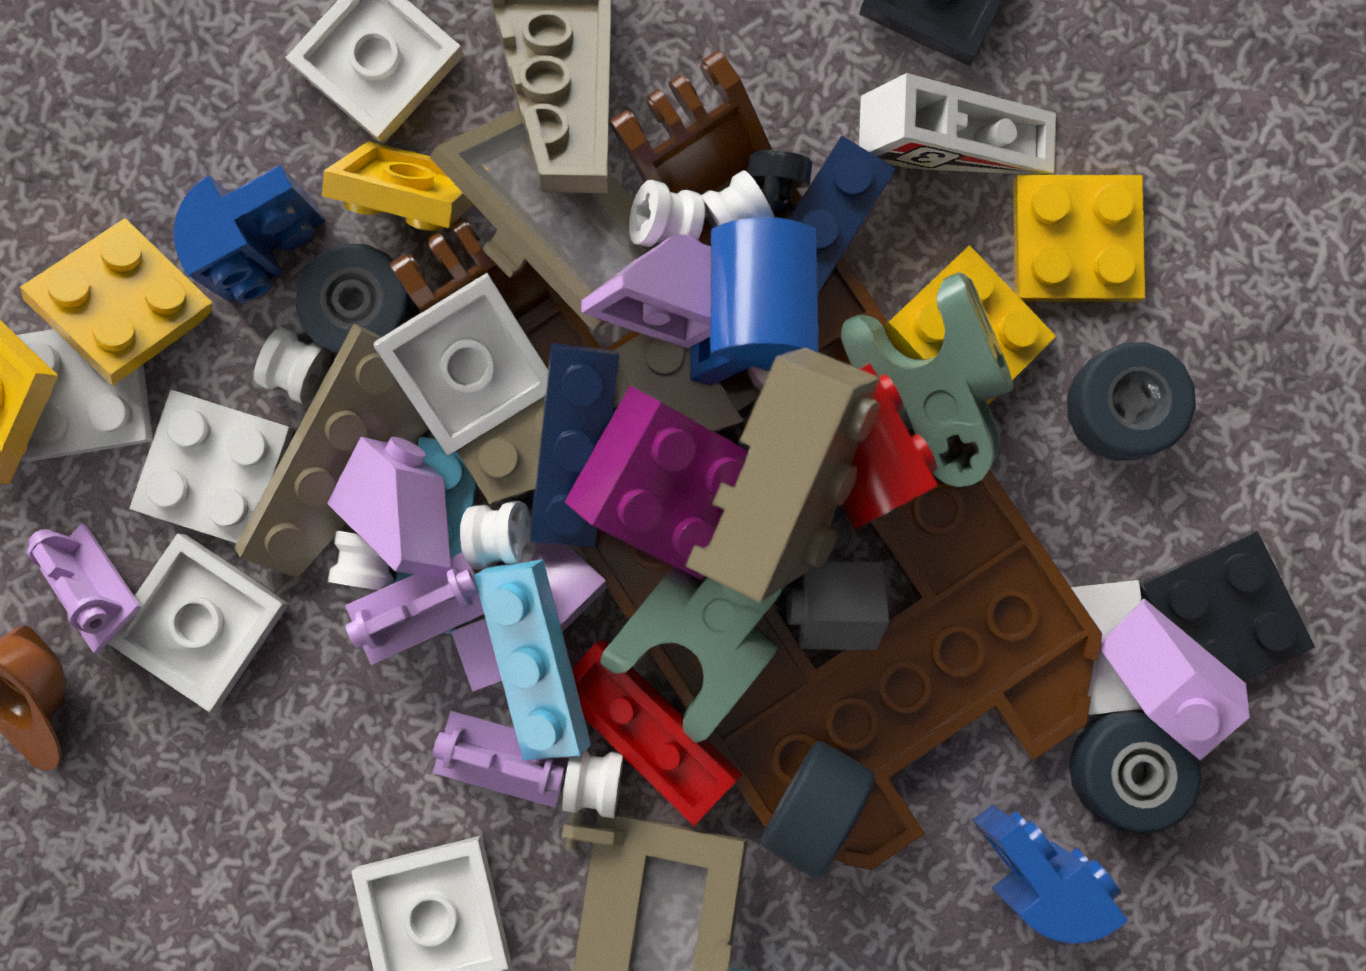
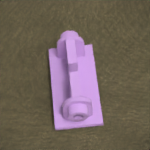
M81 523L69 537L49 529L35 532L29 538L27 556L33 564L40 566L41 572L66 609L68 621L72 627L80 631L92 652L99 654L140 610L141 605L87 525Z
M463 552L450 558L451 568L447 571L445 579L413 574L345 605L352 621L346 624L347 634L355 648L363 646L371 665L484 614L474 578L475 573L466 562Z
M452 710L450 711L444 733L440 732L436 739L432 757L437 758L433 769L434 774L556 808L569 761V757L523 760L515 728Z

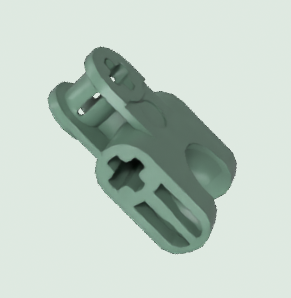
M958 272L944 279L936 296L937 306L945 327L944 342L937 356L926 360H917L903 355L894 348L883 325L877 319L866 315H856L845 320L841 339L852 367L859 369L871 363L878 377L886 374L892 380L904 404V410L898 414L907 430L914 429L915 434H919L932 451L937 463V470L933 472L935 477L945 484L962 487L973 485L983 479L999 455L1001 447L1000 432L986 400L1012 391L1013 382L1007 362L978 291L968 276ZM958 435L963 443L975 442L978 446L970 460L965 452L954 454L950 447L958 438Z
M673 566L605 649L600 664L610 673L618 674L629 670L649 648L664 643H676L690 649L698 657L703 667L704 679L701 690L689 704L684 714L683 731L695 743L705 740L778 650L779 646L757 629L755 625L776 601L783 588L762 602H758L709 577L701 583L694 576Z

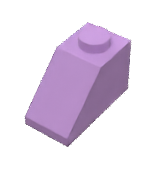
M675 234L665 239L661 244L634 260L581 300V313L687 349L710 337L711 247L702 244L697 238L687 235Z
M360 437L327 504L395 572L445 579L447 571L451 568L444 478L424 461L426 453L420 447L405 439L391 437L389 442L386 443Z
M1143 599L1102 638L1101 651L1146 715L1199 760L1204 758L1250 718L1246 683L1147 600Z

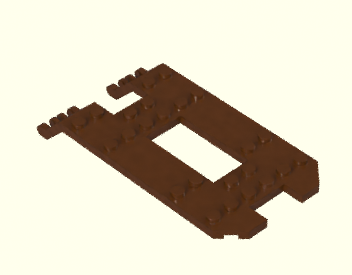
M720 50L701 60L700 65L705 79L712 88L716 89L723 101V104L709 113L706 112L695 88L686 76L678 75L668 82L674 97L688 116L691 125L685 128L681 118L660 89L647 96L646 104L658 123H662L670 137L654 149H652L640 123L631 111L625 110L609 120L614 134L630 156L643 183L647 180L664 183L670 192L676 194L681 190L693 191L700 195L709 190L720 192L730 186L734 175L743 170L748 172L749 156L753 152L773 150L742 80ZM757 184L764 194V185ZM791 188L787 209L782 214L774 215L775 218H790L802 199V195L797 188ZM705 217L698 240L702 244L711 247L712 228ZM462 218L457 219L451 226L476 265L465 271L441 233L434 234L428 238L430 242L427 244L441 265L445 264L454 277V280L434 293L424 280V272L411 254L407 255L405 253L390 263L394 273L421 312H424L485 273H488L547 369L549 366L551 343L601 349L580 316L528 261L521 272L509 278L490 257H487L478 243L480 241L479 237L466 218L464 220ZM842 256L817 296L818 353L852 366L841 339L845 320L856 315H866L877 319L883 326L888 321L846 259ZM632 330L605 349L615 350L641 333ZM748 369L720 381L739 414L755 404L761 394L753 386L748 376ZM914 429L908 430L911 437L916 435ZM959 435L950 446L954 454L965 452L969 460L976 451L972 443H963ZM990 469L983 479L973 485L962 487L945 484L935 477L932 472L931 474L938 486L868 522L919 597L889 617V624L877 650H840L814 667L804 651L799 649L798 642L773 605L755 625L757 629L776 643L779 648L761 673L707 737V740L743 774L735 783L765 828L808 751L815 742H825L875 773L874 784L867 802L847 840L834 861L843 862L844 865L873 870L925 834L889 780L897 772L992 708L997 712L1026 757L1031 760H1035L1087 724L1091 702L1088 692L1094 660L1098 661L1103 633ZM597 529L595 548L580 547L595 571L606 580L608 591L628 621L673 568L672 565L600 529ZM703 575L701 580L698 578L696 579L703 583L706 580L707 576ZM664 643L649 648V653L687 709L703 685V667L698 657L687 647L676 643Z

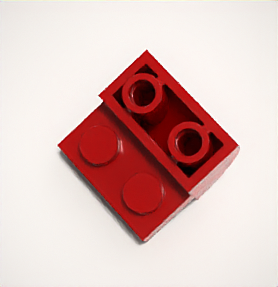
M871 363L859 368V370L878 377ZM886 374L879 376L880 379L873 400L879 403L877 419L867 438L862 442H858L851 463L852 466L857 467L855 484L850 495L841 505L854 529L938 486L931 474L937 470L934 455L919 434L910 436L898 414L904 410L902 398L896 386Z

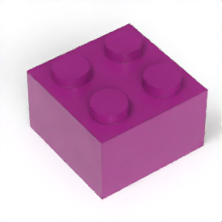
M630 385L566 498L565 503L592 526L701 580L703 574L687 567V562L695 545L702 548L710 545L725 509L714 505L713 502L722 483L735 488L749 452Z

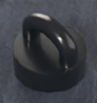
M759 150L749 156L748 173L757 184L764 185V196L773 214L778 215L784 213L789 205L791 188L810 187L813 162L809 157L798 153Z

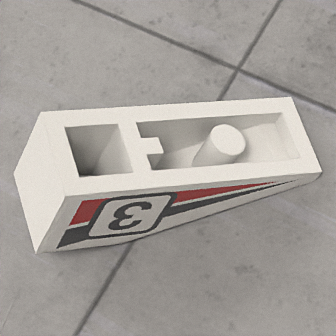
M906 73L861 96L859 146L888 164L904 168L1035 175L1053 174L1055 164L1056 113ZM1036 126H1038V148H1037V157H1036Z

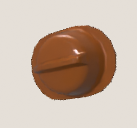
M20 626L12 629L0 638V733L32 766L50 771L59 766L62 755L60 743L49 721L63 701L67 680L57 655L31 627Z

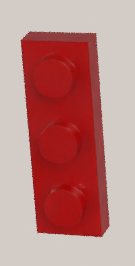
M604 639L600 640L589 649L572 669L584 718L695 826L743 774L707 739L695 743L685 735L683 731L684 717L633 667L626 672L618 674L610 673L600 664L603 652L609 644Z

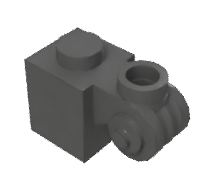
M844 517L841 521L830 527L836 530V540L825 563L820 568L813 567L798 577L797 586H788L786 597L788 625H798L799 649L877 650L889 624L883 562H842L852 536L850 522Z

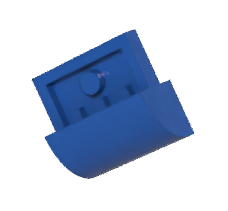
M281 165L230 193L210 175H207L190 189L179 206L174 222V244L177 256L188 277L228 302L237 299L238 302L244 303L255 300L267 293L272 288L270 279L283 273L272 251L278 247L284 251L293 250L306 244L315 235L313 228L326 220L314 199Z
M757 217L731 221L711 229L710 337L691 347L690 380L711 386L752 366L770 372L777 356L802 348H808L818 353L816 228L788 219Z
M991 805L973 819L974 823L1011 870V873L994 885L992 889L1038 933L1060 942L1086 943L1111 934L1129 921L1113 901L1122 894L1117 884L1096 860L1090 862L1078 848L1068 852L1055 842H1049L1032 821L1027 823L1017 811L1008 816L994 805Z

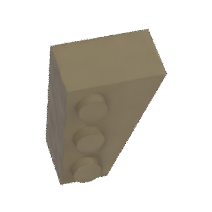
M808 348L777 356L740 440L750 445V450L736 486L734 488L722 483L713 502L714 505L725 509L717 530L708 547L694 546L686 566L758 602H762L813 567L820 568L829 557L836 540V530L830 528L837 505L841 506L846 501L856 481L857 467L852 466L851 463L858 442H862L867 438L877 419L879 403L873 400L880 378Z

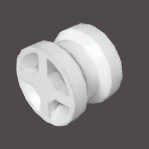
M744 170L734 175L730 186L720 192L709 190L701 195L705 205V217L712 229L724 223L740 219L757 217L775 218L761 189L749 173Z
M647 180L640 187L632 204L629 217L631 241L640 246L651 247L655 243L661 244L665 239L675 234L692 236L699 239L705 218L703 197L699 193L689 190H681L677 194L672 193L664 183Z
M279 327L268 337L261 349L254 370V380L256 384L267 389L277 387L288 391L290 399L301 404H307L315 397L331 363V353L318 346L315 342L309 345L302 343L298 340L295 332Z
M520 501L508 502L503 504L499 510H492L486 505L467 508L460 525V541L465 560L471 568L484 570L488 567H495L497 562H504L508 565L532 560L536 542H530L531 512L526 504Z
M336 531L334 544L340 552L338 563L330 568L328 582L376 590L393 584L394 578L389 572L390 566L358 534Z
M587 750L580 756L569 757L562 811L577 813L584 807L596 809L602 817L615 818L624 757L620 753L610 752L605 757L591 756Z

